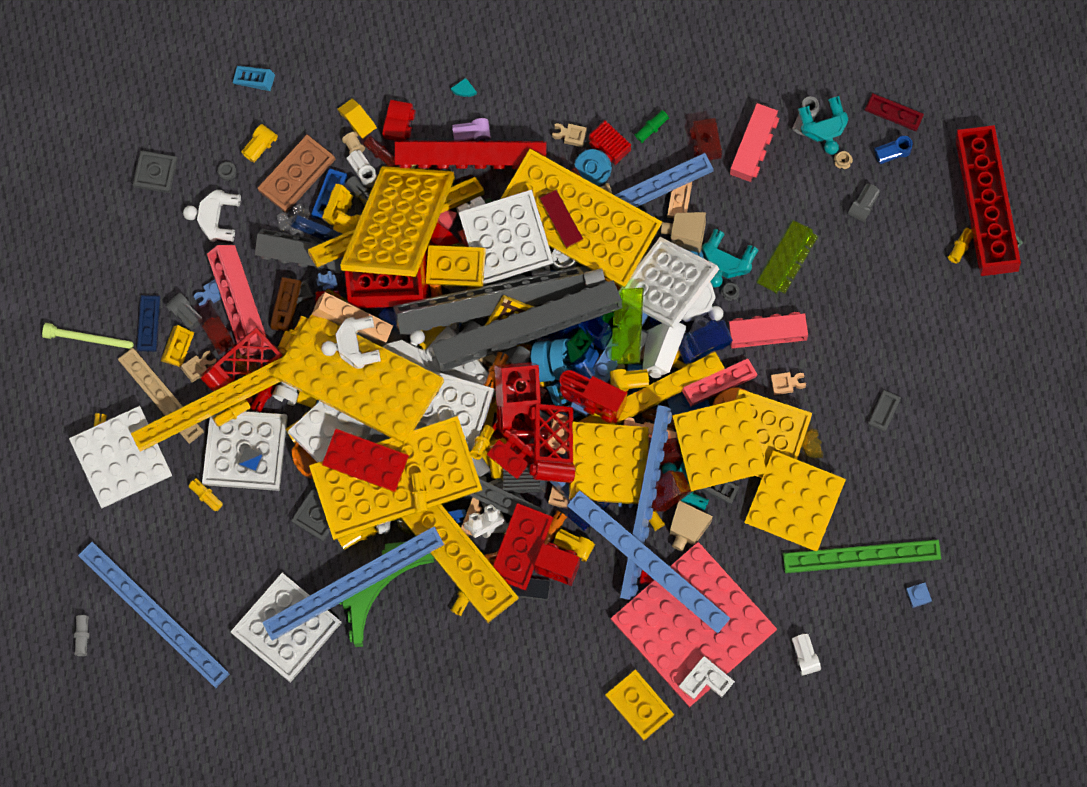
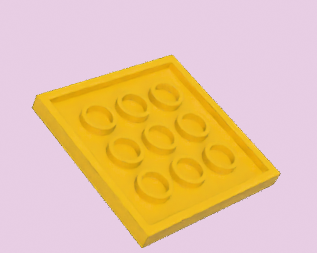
M738 389L735 400L749 397L765 466L767 467L773 450L797 460L812 413ZM760 474V475H756V476L762 478L764 474Z
M749 397L672 415L691 491L767 473Z
M573 422L575 478L573 483H569V500H572L581 491L590 500L596 502L639 504L648 459L649 427Z
M773 450L766 467L767 473H764L744 523L811 550L818 551L846 479Z

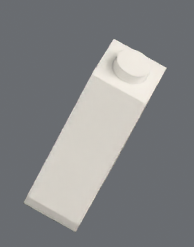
M662 323L647 330L649 335L645 342L643 370L647 369L651 377L659 378L670 372L686 330L685 325L678 323L675 329Z

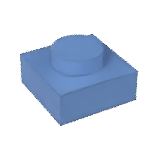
M926 583L906 589L912 608L932 601Z

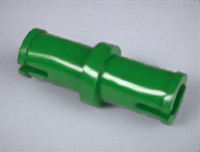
M661 110L654 118L646 121V125L635 133L634 136L643 143L651 134L658 132V128L669 120V116Z

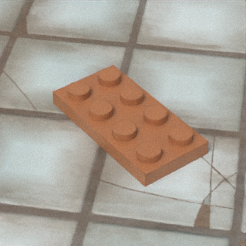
M306 135L257 189L282 211L287 213L336 160L335 156L310 136Z

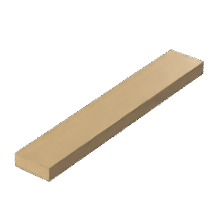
M131 348L118 359L165 416L183 407L134 348ZM195 424L179 433L190 444L204 431L198 424Z

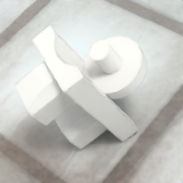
M490 504L485 507L483 514L473 513L469 515V521L464 523V528L469 530L474 538L480 535L488 538L491 536L490 530L503 524L504 519L498 514L497 509Z

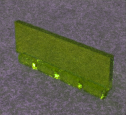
M793 220L757 283L776 294L778 291L785 294L792 283L786 277L794 280L801 268L795 262L803 264L810 252L804 246L812 248L818 238L817 235L813 234V230Z
M644 288L622 289L619 292L622 308L615 310L613 316V325L619 327L613 328L612 344H618V346H612L611 361H617V364L640 363Z

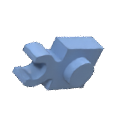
M328 271L326 275H321V273L317 275L318 278L316 280L319 291H333L334 288L338 287L336 277L332 275L331 271Z
M216 280L203 286L205 292H197L194 295L195 300L199 297L203 298V301L199 303L200 307L206 306L210 299L213 303L222 299Z

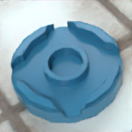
M585 150L575 160V174L597 186L606 182L611 174V161L601 150Z

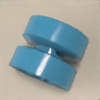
M569 339L534 343L531 351V362L539 365L540 382L554 381L555 378L560 380L563 372L567 370L574 371L571 366L567 346Z

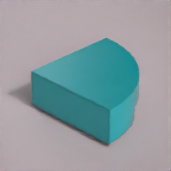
M466 78L451 88V91L457 96L472 97L477 94V91Z

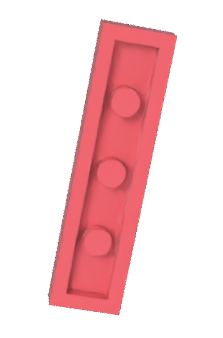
M746 359L683 387L682 392L690 406H693L720 394L726 389L736 387L756 378L758 374L749 359Z

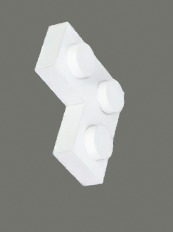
M704 656L679 685V688L694 700L707 685L722 698L735 681Z

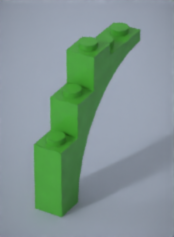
M405 542L385 544V550H382V555ZM430 553L339 603L340 605L343 604L344 610L351 609V611H348V621L352 623L353 630L349 631L350 642H354L355 647H363V631L366 617L372 603L381 590L392 579L403 572L419 565L434 563V558Z

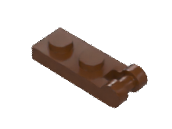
M282 277L271 321L272 330L278 331L281 329L285 332L292 329V321L302 284L300 280ZM281 316L285 317L284 322H280Z

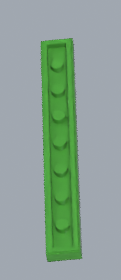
M939 540L783 553L785 573L941 560Z

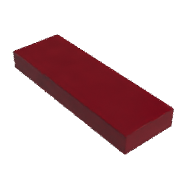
M873 93L865 108L866 112L916 132L924 116L923 113Z
M557 189L541 197L540 201L566 249L583 241V237Z

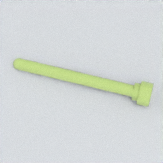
M50 323L44 324L42 337L48 339L59 336L128 349L134 346L131 341L57 329L56 326Z

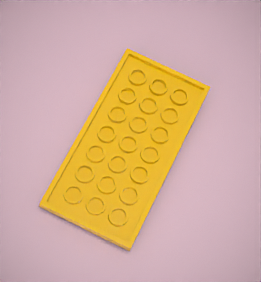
M529 149L501 197L503 199L532 190L549 247L591 270L602 268L605 278L610 281L614 280V283L623 288L628 284L662 225V221ZM556 189L583 237V241L567 249L540 201L541 197Z
M382 166L340 264L341 270L416 277L455 178L454 172Z
M311 314L272 374L273 377L405 445L444 383V378L357 335L359 351L366 353L379 350L381 362L366 364L363 368L356 369L341 359L339 351H336L332 356H326L322 353L321 347L326 341L337 343L336 333L340 326Z
M458 416L414 430L405 445L393 438L377 443L409 455L396 493L322 466L323 461L309 465L333 540L417 513L415 512L414 495H412L413 473H423L425 491H427V509L482 491Z

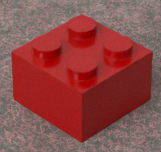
M543 543L534 564L535 573L572 586L580 566V557L572 550H566L565 552L553 543H548V545Z

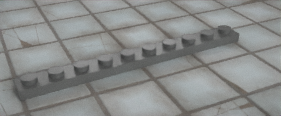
M371 428L366 440L378 443L391 437ZM481 479L479 481L482 491L469 495L487 505H493L496 509L510 516L513 515L517 503L547 514L546 510Z

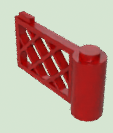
M255 327L214 365L206 369L200 378L214 392L234 382L235 374L248 375L252 373L249 371V362H261L260 368L280 359L283 354ZM256 333L262 339L261 346L250 345V338ZM248 348L247 358H236V350ZM250 348L261 349V359L249 358ZM263 349H272L276 355L272 359H263ZM224 361H233V371L224 370L220 365ZM235 361H247V371H235Z
M535 404L531 408V420H534V464L530 465V476L534 480L573 483L575 478V465L573 464V407ZM540 410H546L551 415L546 422L540 417ZM568 412V420L563 423L556 414ZM552 418L561 426L555 432L547 424ZM543 426L551 434L546 440L540 435V429ZM560 429H563L568 434V439L565 442L556 434ZM552 437L560 444L555 451L547 443ZM543 445L551 453L548 457L540 456V448ZM563 447L568 453V459L561 458L556 452Z

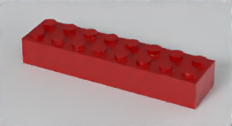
M995 125L957 130L955 141L980 276L1019 272L1021 260Z
M397 140L395 142V165H399V168H411L412 165H418V168H429L431 165H437V168L441 169L448 168L449 165H456L457 169H466L468 165H475V169H485L487 165H493V169H505V165H512V169H518L529 149L547 158V141Z

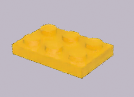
M428 245L426 284L483 287L486 249L480 247Z
M636 669L605 694L607 699L643 741L674 716L673 712Z

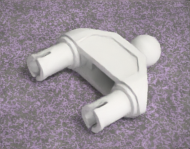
M215 190L200 202L199 210L194 206H187L183 211V216L188 220H194L197 217L199 226L210 242L217 240L233 242L235 230L218 228L220 210L223 204L239 207L241 195L227 194L222 190Z
M709 282L682 320L685 322L693 321L696 317H703L707 313L714 321H718L723 317L721 307H712L716 297L711 282Z
M372 315L355 319V317L345 319L336 333L337 343L332 341L324 342L321 347L322 353L326 356H332L336 351H339L341 359L356 369H361L366 364L381 362L379 350L361 353L358 346L356 333H358V330L374 328Z
M414 331L410 334V343L400 340L383 346V348L430 370L424 350L417 347L425 339L423 331Z

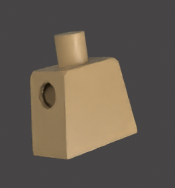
M676 213L673 224L662 223L661 233L670 234L672 243L684 249L701 253L706 226V213Z
M679 501L670 529V534L676 537L672 547L683 551L686 543L695 545L711 524L713 516Z

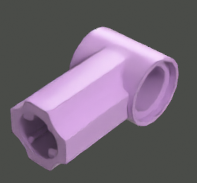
M479 118L473 120L472 123L452 125L454 141H479L483 139L488 141L491 138L488 119Z

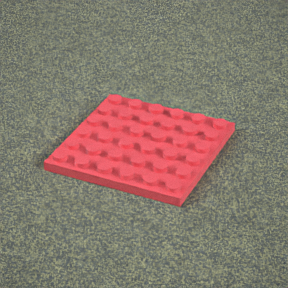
M699 542L670 567L730 617V620L719 633H716L655 580L611 618V621L689 708L711 688L706 685L693 700L679 688V685L704 656L727 675L777 630Z

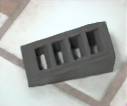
M731 482L723 483L724 486L721 493L717 492L721 484L715 485L714 489L710 487L699 489L704 493L732 504L739 486ZM730 487V493L728 497H726L725 492L727 488Z

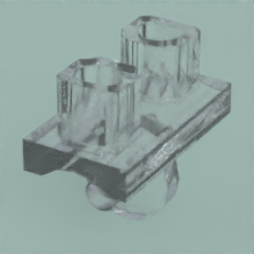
M301 204L292 209L295 215L288 218L286 212L277 215L280 232L287 234L290 232L292 235L299 233L300 236H304L303 231L290 226L292 219L297 215L313 221L308 208L305 209Z

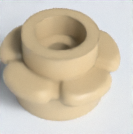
M841 151L834 157L835 165L838 168L847 169L853 161L852 156L846 151Z

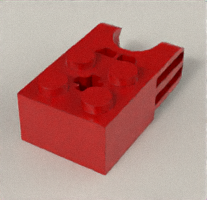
M533 362L494 365L497 425L501 433H504L507 429L511 431L513 418L519 413H523L526 426L534 430V420H531V408L535 404H541L539 365Z
M571 370L563 372L560 376V394L564 399L581 406L585 412L591 415L595 413L601 416V419L607 423L614 422L617 424L627 404V392L594 376L589 379Z

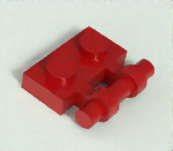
M507 429L503 434L508 439L506 444L498 440L487 453V456L518 480L530 465L524 459L527 455L534 459V450L529 443L526 444L519 439L520 436L518 434L512 433ZM513 445L522 450L519 455L511 450Z

